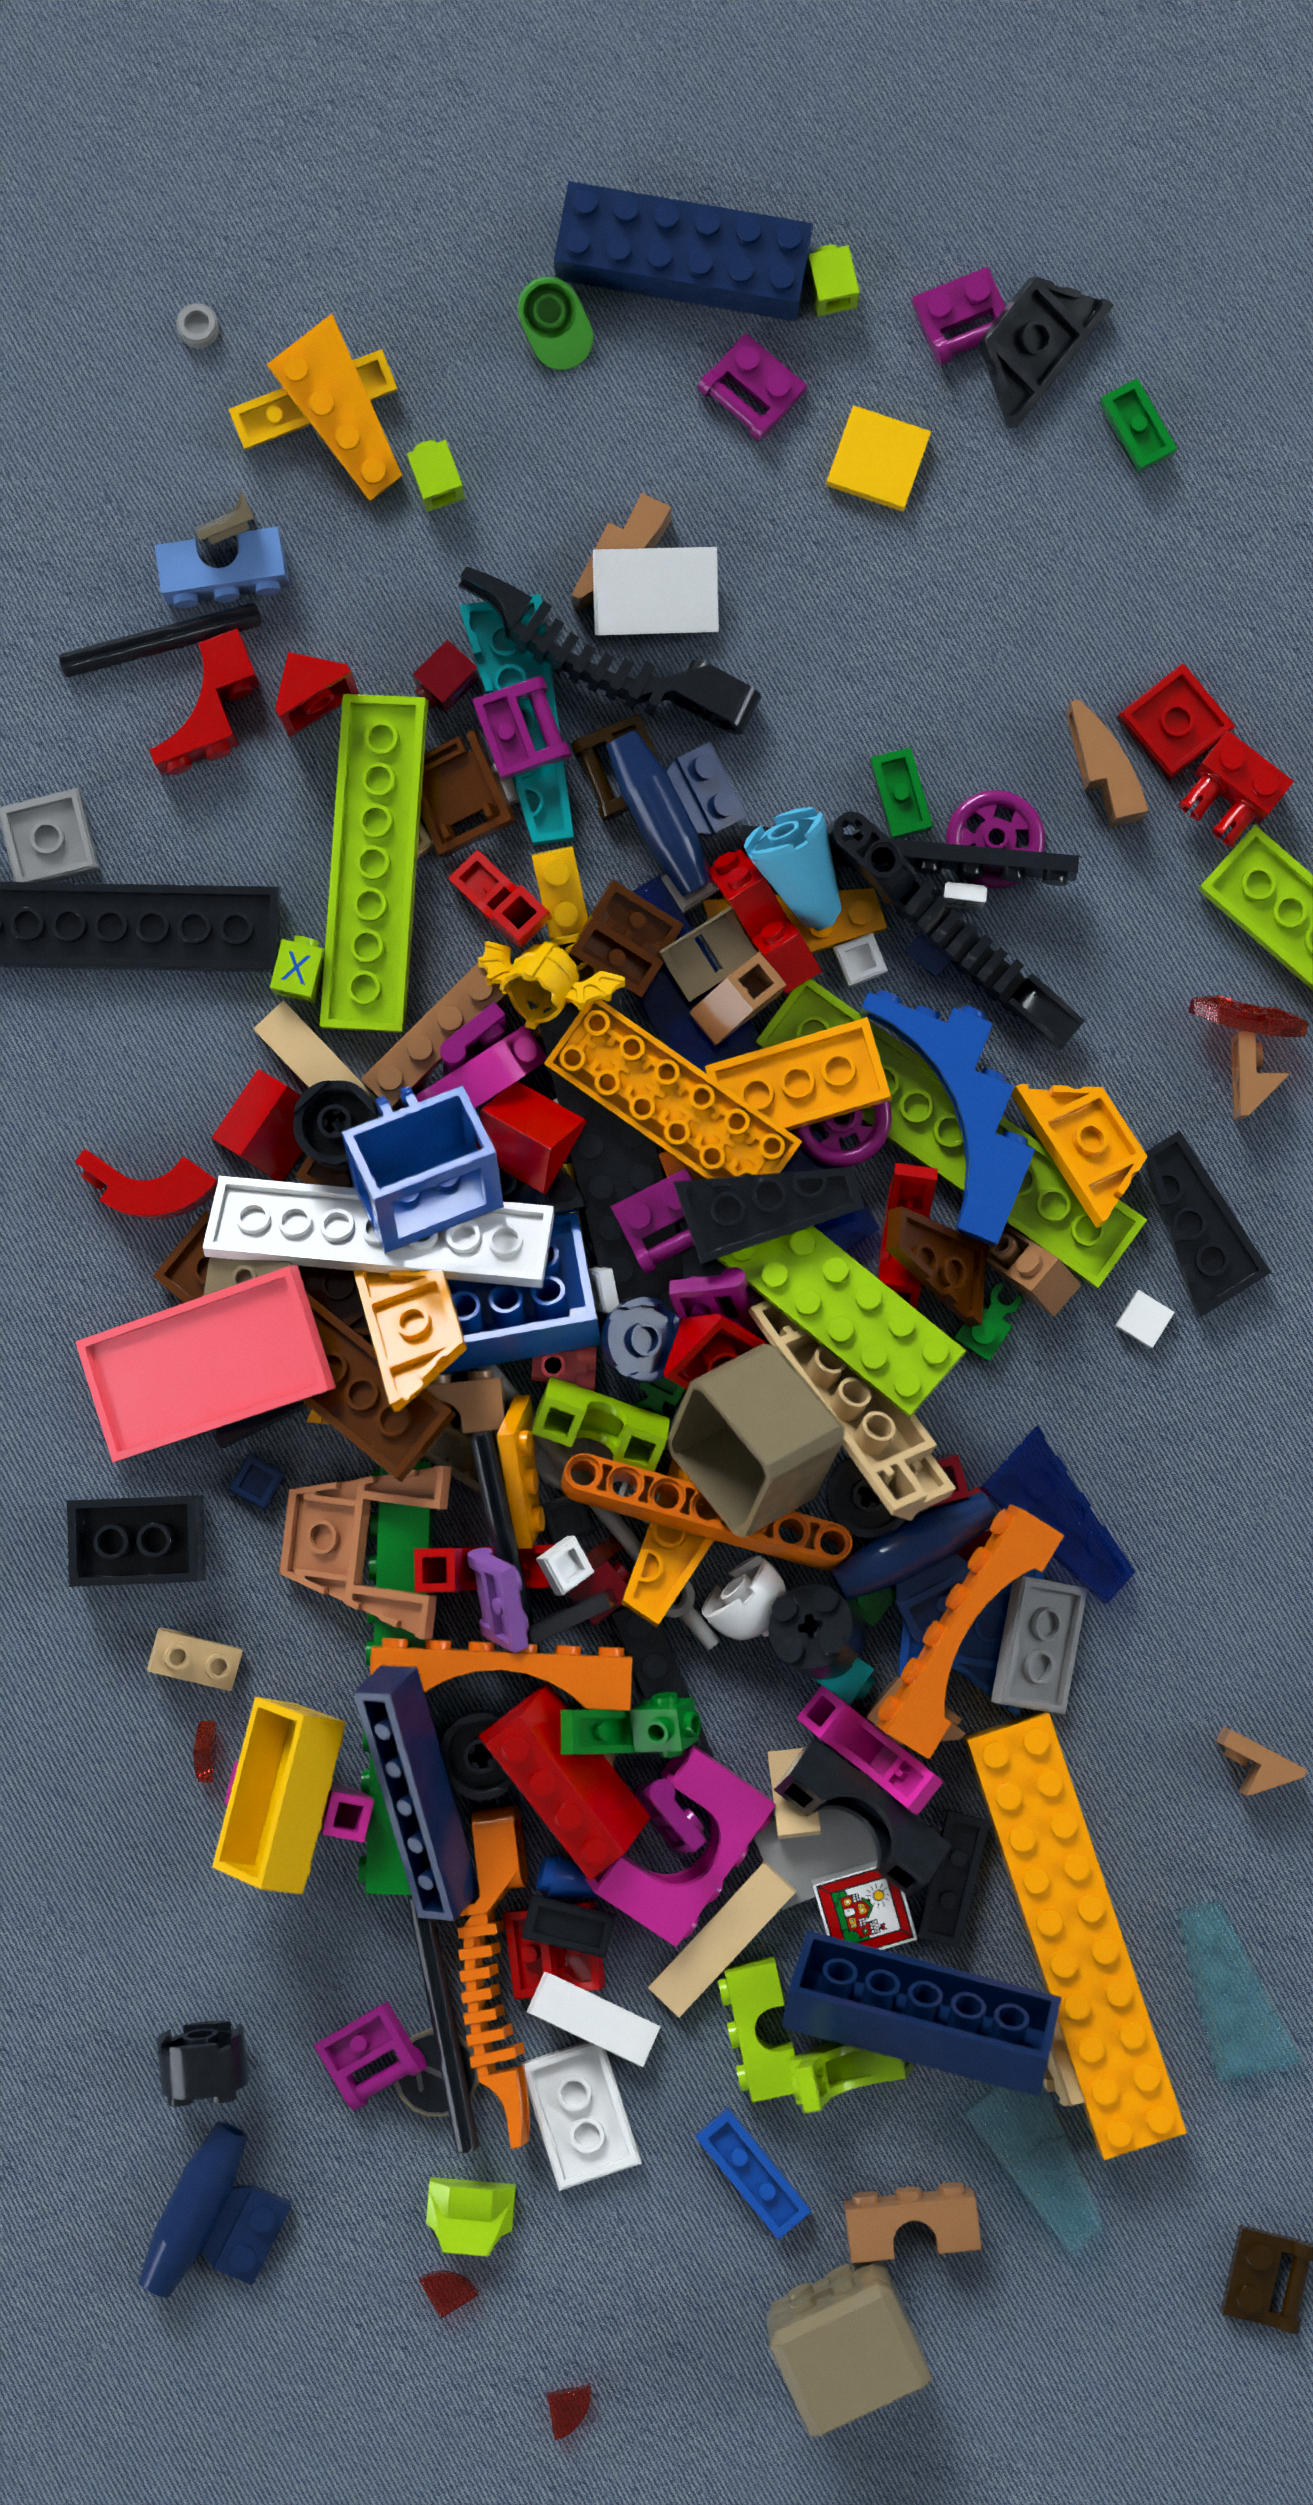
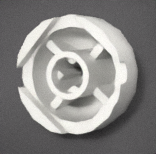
M756 1555L745 1560L728 1574L735 1578L727 1584L723 1591H721L717 1584L705 1600L701 1610L702 1615L717 1631L735 1640H749L761 1634L764 1637L769 1636L772 1605L778 1597L787 1593L784 1582L774 1566L765 1558L763 1559L761 1556Z

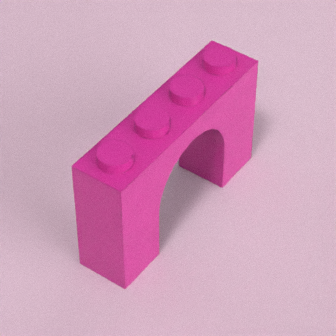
M694 1744L685 1749V1754L671 1758L661 1772V1775L670 1781L674 1788L705 1808L710 1822V1836L706 1849L700 1858L690 1867L680 1872L661 1874L644 1868L623 1854L591 1881L588 1878L586 1879V1882L597 1895L675 1947L678 1946L682 1939L689 1937L693 1933L698 1923L699 1914L707 1903L713 1902L718 1897L723 1887V1880L732 1867H737L744 1860L748 1851V1844L757 1832H761L767 1827L773 1815L772 1810L776 1806L765 1793Z

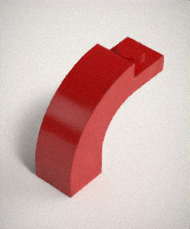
M895 1163L892 1182H890L876 1277L913 1308L917 1309L921 1282L886 1250L889 1209L903 1206L929 1218L937 1183L938 1169Z
M555 1544L534 1545L533 1548L518 1549L526 1588H551L536 1558ZM493 1546L414 1549L415 1593L477 1590L475 1573L469 1567L467 1553L477 1548H491L495 1557Z

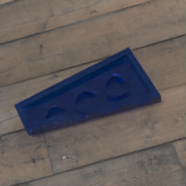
M1036 1425L979 1488L1001 1509L1007 1510L1009 1505L1012 1504L1022 1508L1062 1533L1064 1537L1052 1557L1103 1604H1107L1133 1576L1135 1570L1107 1528L1101 1525L1090 1508L1091 1504L1083 1492H1079L1067 1474V1468L1058 1455L1055 1456L1044 1439L1046 1436L1040 1427Z

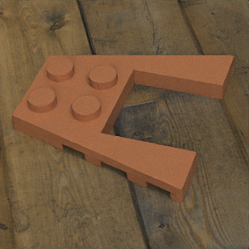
M434 1466L433 1468L411 1470L402 1482L388 1474L289 1489L279 1574L319 1593L328 1594L344 1601V1604L356 1610H363L379 1617L380 1621L391 1626L403 1628L415 1634V1637L432 1639L437 1602L436 1595L362 1585L371 1500L433 1509H447L452 1466Z

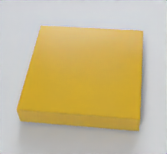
M853 405L828 475L826 486L904 512L931 431Z

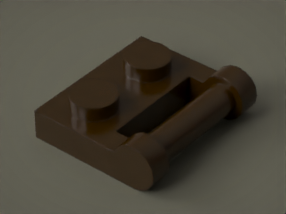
M639 713L580 737L570 744L575 757L581 758L600 803L598 812L602 821L616 818L629 809L622 796L615 798L595 750L636 730L659 761Z
M1239 2224L1221 2304V2312L1224 2315L1275 2327L1288 2333L1299 2334L1302 2319L1298 2317L1310 2260H1313V2243ZM1285 2252L1292 2254L1293 2259L1282 2309L1277 2311L1269 2308L1281 2254Z

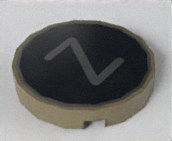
M429 2028L414 2034L410 2038L414 2047H417L424 2055L427 2063L426 2070L416 2076L407 2075L395 2082L400 2098L413 2111L427 2117H445L449 2115L433 2028ZM458 2035L471 2100L479 2083L476 2067L471 2068L469 2057L474 2055L473 2046L468 2047L467 2040Z

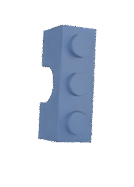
M278 526L244 531L237 534L238 554L231 564L223 568H212L203 563L202 551L196 539L154 545L161 594L167 605H174L175 608H191L199 604L198 601L215 599L217 602H231L239 599L241 594L256 592L258 596H271L278 594L281 588L290 587L284 542Z

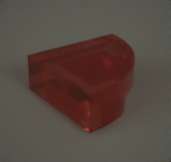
M611 1535L585 1556L594 1570L623 1547Z
M200 1721V1724H198L193 1749L195 1776L198 1782H213L216 1758L215 1721Z
M433 2271L422 2275L419 2279L440 2318L448 2315L479 2294L478 2289L470 2280L455 2272Z
M590 2384L547 2392L555 2440L570 2435L584 2419L590 2405Z

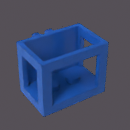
M410 1086L400 1089V1098L404 1106L403 1109L393 1112L392 1106L385 1096L376 1098V1106L381 1117L342 1132L354 1189L384 1253L504 1207L496 1150L463 1086L419 1103ZM475 1137L482 1148L481 1150H478Z

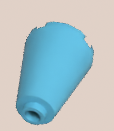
M812 807L798 808L774 817L776 825L766 831L760 825L746 838L744 844L749 859L804 927L823 930L832 926L837 921V916L840 914L842 907L826 820L821 811L817 814L816 809Z

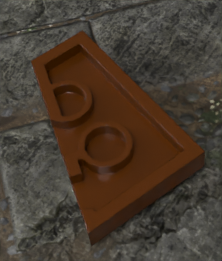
M903 1206L889 1209L886 1250L968 1327L982 1325L987 1245Z

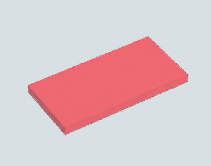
M298 1265L284 1267L75 1341L112 1463L336 1389Z

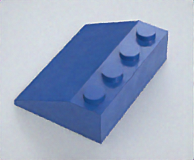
M577 1212L554 1216L543 1288L447 1279L467 1350L440 1374L601 1345Z

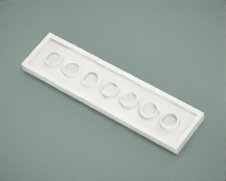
M219 1176L204 1239L203 1251L205 1257L234 1260L285 1261L299 1266L352 1271L365 1270L366 1272L389 1274L390 1270H409L412 1272L442 1270L446 1279L543 1288L555 1213L554 1206L503 1202L504 1207L384 1253L354 1188Z

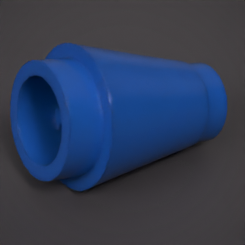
M555 1855L553 1858L544 1857L542 1859L537 1877V1891L545 1892L546 1897L598 1898V1895L586 1882L587 1876L576 1863L558 1855Z

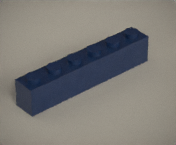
M381 1665L353 1693L417 1916L419 1918L455 1921L479 1894V1886L417 1667Z

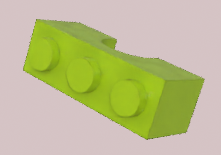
M550 1376L536 1410L531 1434L571 1448L577 1438L592 1439L604 1444L612 1451L613 1461L655 1472L668 1439L670 1418Z
M771 1956L727 1966L724 1969L726 1978L718 1980L723 2006L732 2005L735 2021L727 2023L732 2049L740 2047L744 2064L736 2066L741 2092L749 2090L752 2103L793 2094L788 2061L795 2056L792 2041L770 2044L763 2041L755 2031L756 2021L764 2011L785 2005L775 1957Z

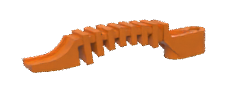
M516 1805L474 1810L472 1813V1834L480 1897L477 1901L471 1902L459 1915V1917L471 1915V1917L464 1926L457 1928L458 1939L463 1938L464 1948L458 1950L459 1960H464L465 1969L459 1971L461 1982H466V1991L461 1992L462 2004L467 2003L468 2012L463 2014L465 2025L470 2024L471 2033L466 2035L468 2047L473 2046L474 2055L469 2057L471 2068L476 2067L479 2083L490 2088L503 2104L507 2117L510 2149L522 2147L529 2141L530 2109L525 2066L519 2065L496 2070L495 2063L517 2058L518 2055L525 2053L523 2042L492 2049L491 2042L503 2040L505 2037L512 2035L513 2028L512 2023L489 2028L488 2021L505 2015L504 2004L486 2007V2000L500 1995L501 1992L499 1983L484 1986V1979L499 1974L498 1963L483 1965V1957H490L501 1952L500 1941L485 1943V1936L506 1931L505 1921H496L494 1910L510 1889L524 1888L528 1883V1867L522 1820L519 1808Z

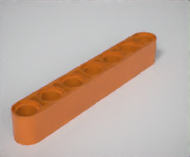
M580 1453L572 1456L566 1463L561 1477L562 1491L573 1501L819 1570L830 1571L845 1560L852 1548V1537L844 1526L795 1511L784 1515L745 1538L735 1536L716 1511V1518L713 1520H704L699 1517L695 1509L696 1506L701 1504L712 1506L692 1482L591 1454ZM576 1470H584L590 1474L593 1482L588 1485H579L574 1482L571 1473ZM619 1481L626 1482L632 1487L634 1494L629 1497H621L616 1494L612 1485ZM658 1493L670 1495L674 1500L675 1506L669 1509L658 1506L654 1495ZM787 1527L794 1530L798 1536V1542L792 1544L783 1541L779 1535V1529ZM830 1539L838 1545L839 1554L829 1555L825 1553L821 1548L820 1540Z

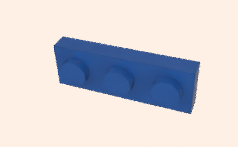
M729 2106L695 2134L698 2142L778 2240L812 2212L811 2207Z

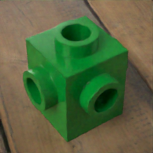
M664 1692L653 1695L652 1699H646L629 1711L635 1752H659V1757L673 1758L685 1754V1749L699 1740L701 1719L699 1713L695 1711L694 1698H678L675 1692Z

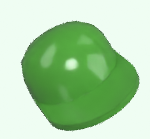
M543 276L533 279L528 283L519 295L517 311L520 323L538 359L550 368L566 370L576 367L586 359L593 344L592 327L578 296L568 283L557 277Z

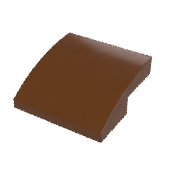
M611 879L569 953L598 971L625 977V988L642 998L664 963L657 952L674 942L684 924Z

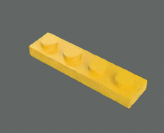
M382 349L353 360L370 402L398 391ZM283 388L228 409L245 451L311 425Z

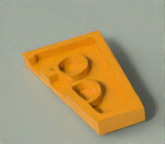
M514 1395L497 1433L507 1499L518 1549L533 1548L538 1533L543 1532L545 1527L544 1508L539 1506V1476L536 1467L534 1434H531L533 1428L531 1395Z

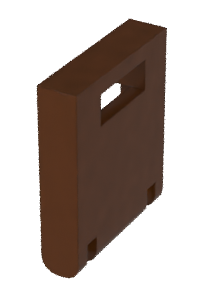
M475 729L467 733L472 751L469 752L464 740L458 736L424 755L420 814L438 855L444 858L517 822L484 743ZM482 811L485 812L486 817L490 821L457 837L454 825Z

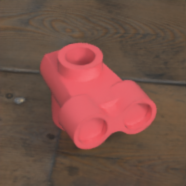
M597 1346L533 1357L531 1380L548 1382L549 1377L552 1376L595 1392ZM556 1357L561 1361L562 1366L558 1373L551 1374L546 1371L545 1363L549 1358Z

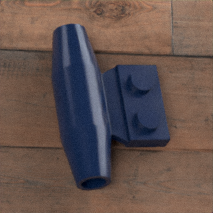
M636 730L607 744L606 748L621 795L652 856L682 896H685L711 883L712 878L698 835L709 837L748 817L711 743L704 744L677 757L670 762L666 770Z
M983 1492L933 1507L914 1517L912 1521L904 1522L896 1530L888 1531L870 1540L830 1571L841 1595L847 1601L895 1586V1605L914 1642L919 1643L923 1641L929 1626L935 1620L940 1621L948 1608L945 1602L952 1588L958 1583L962 1585L970 1571L968 1568L969 1562L957 1553L990 1529L996 1517L995 1511ZM990 1600L984 1608L993 1604Z
M217 2121L185 2166L154 2229L139 2278V2284L148 2292L164 2298L170 2297L200 2253L205 2256L213 2266V2269L253 2286L291 2208V2202L253 2184L233 2186L248 2139V2135L236 2126Z

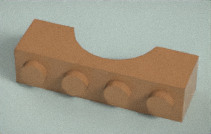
M478 963L361 1078L365 1086L377 1098L386 1097L392 1106L393 1112L400 1110L399 1106L402 1105L400 1089L410 1086L413 1094L416 1095L425 1086L430 1075L443 1061L440 1048L445 1040L494 1001L501 1009L510 1001L508 993L502 994V990L499 989L501 984L487 985L486 976L488 972L484 968H479Z

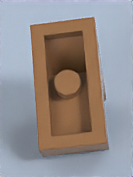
M1238 1031L1231 1037L1233 1121L1243 1120L1249 1116L1290 1075V1073H1257V1068L1262 1067L1263 1048L1261 1042H1256V1031Z
M1226 1727L1222 1728L1216 1740L1217 1743L1227 1747L1223 1755L1245 1767H1247L1250 1760L1253 1761L1239 1789V1793L1245 1796L1302 1779L1308 1771Z

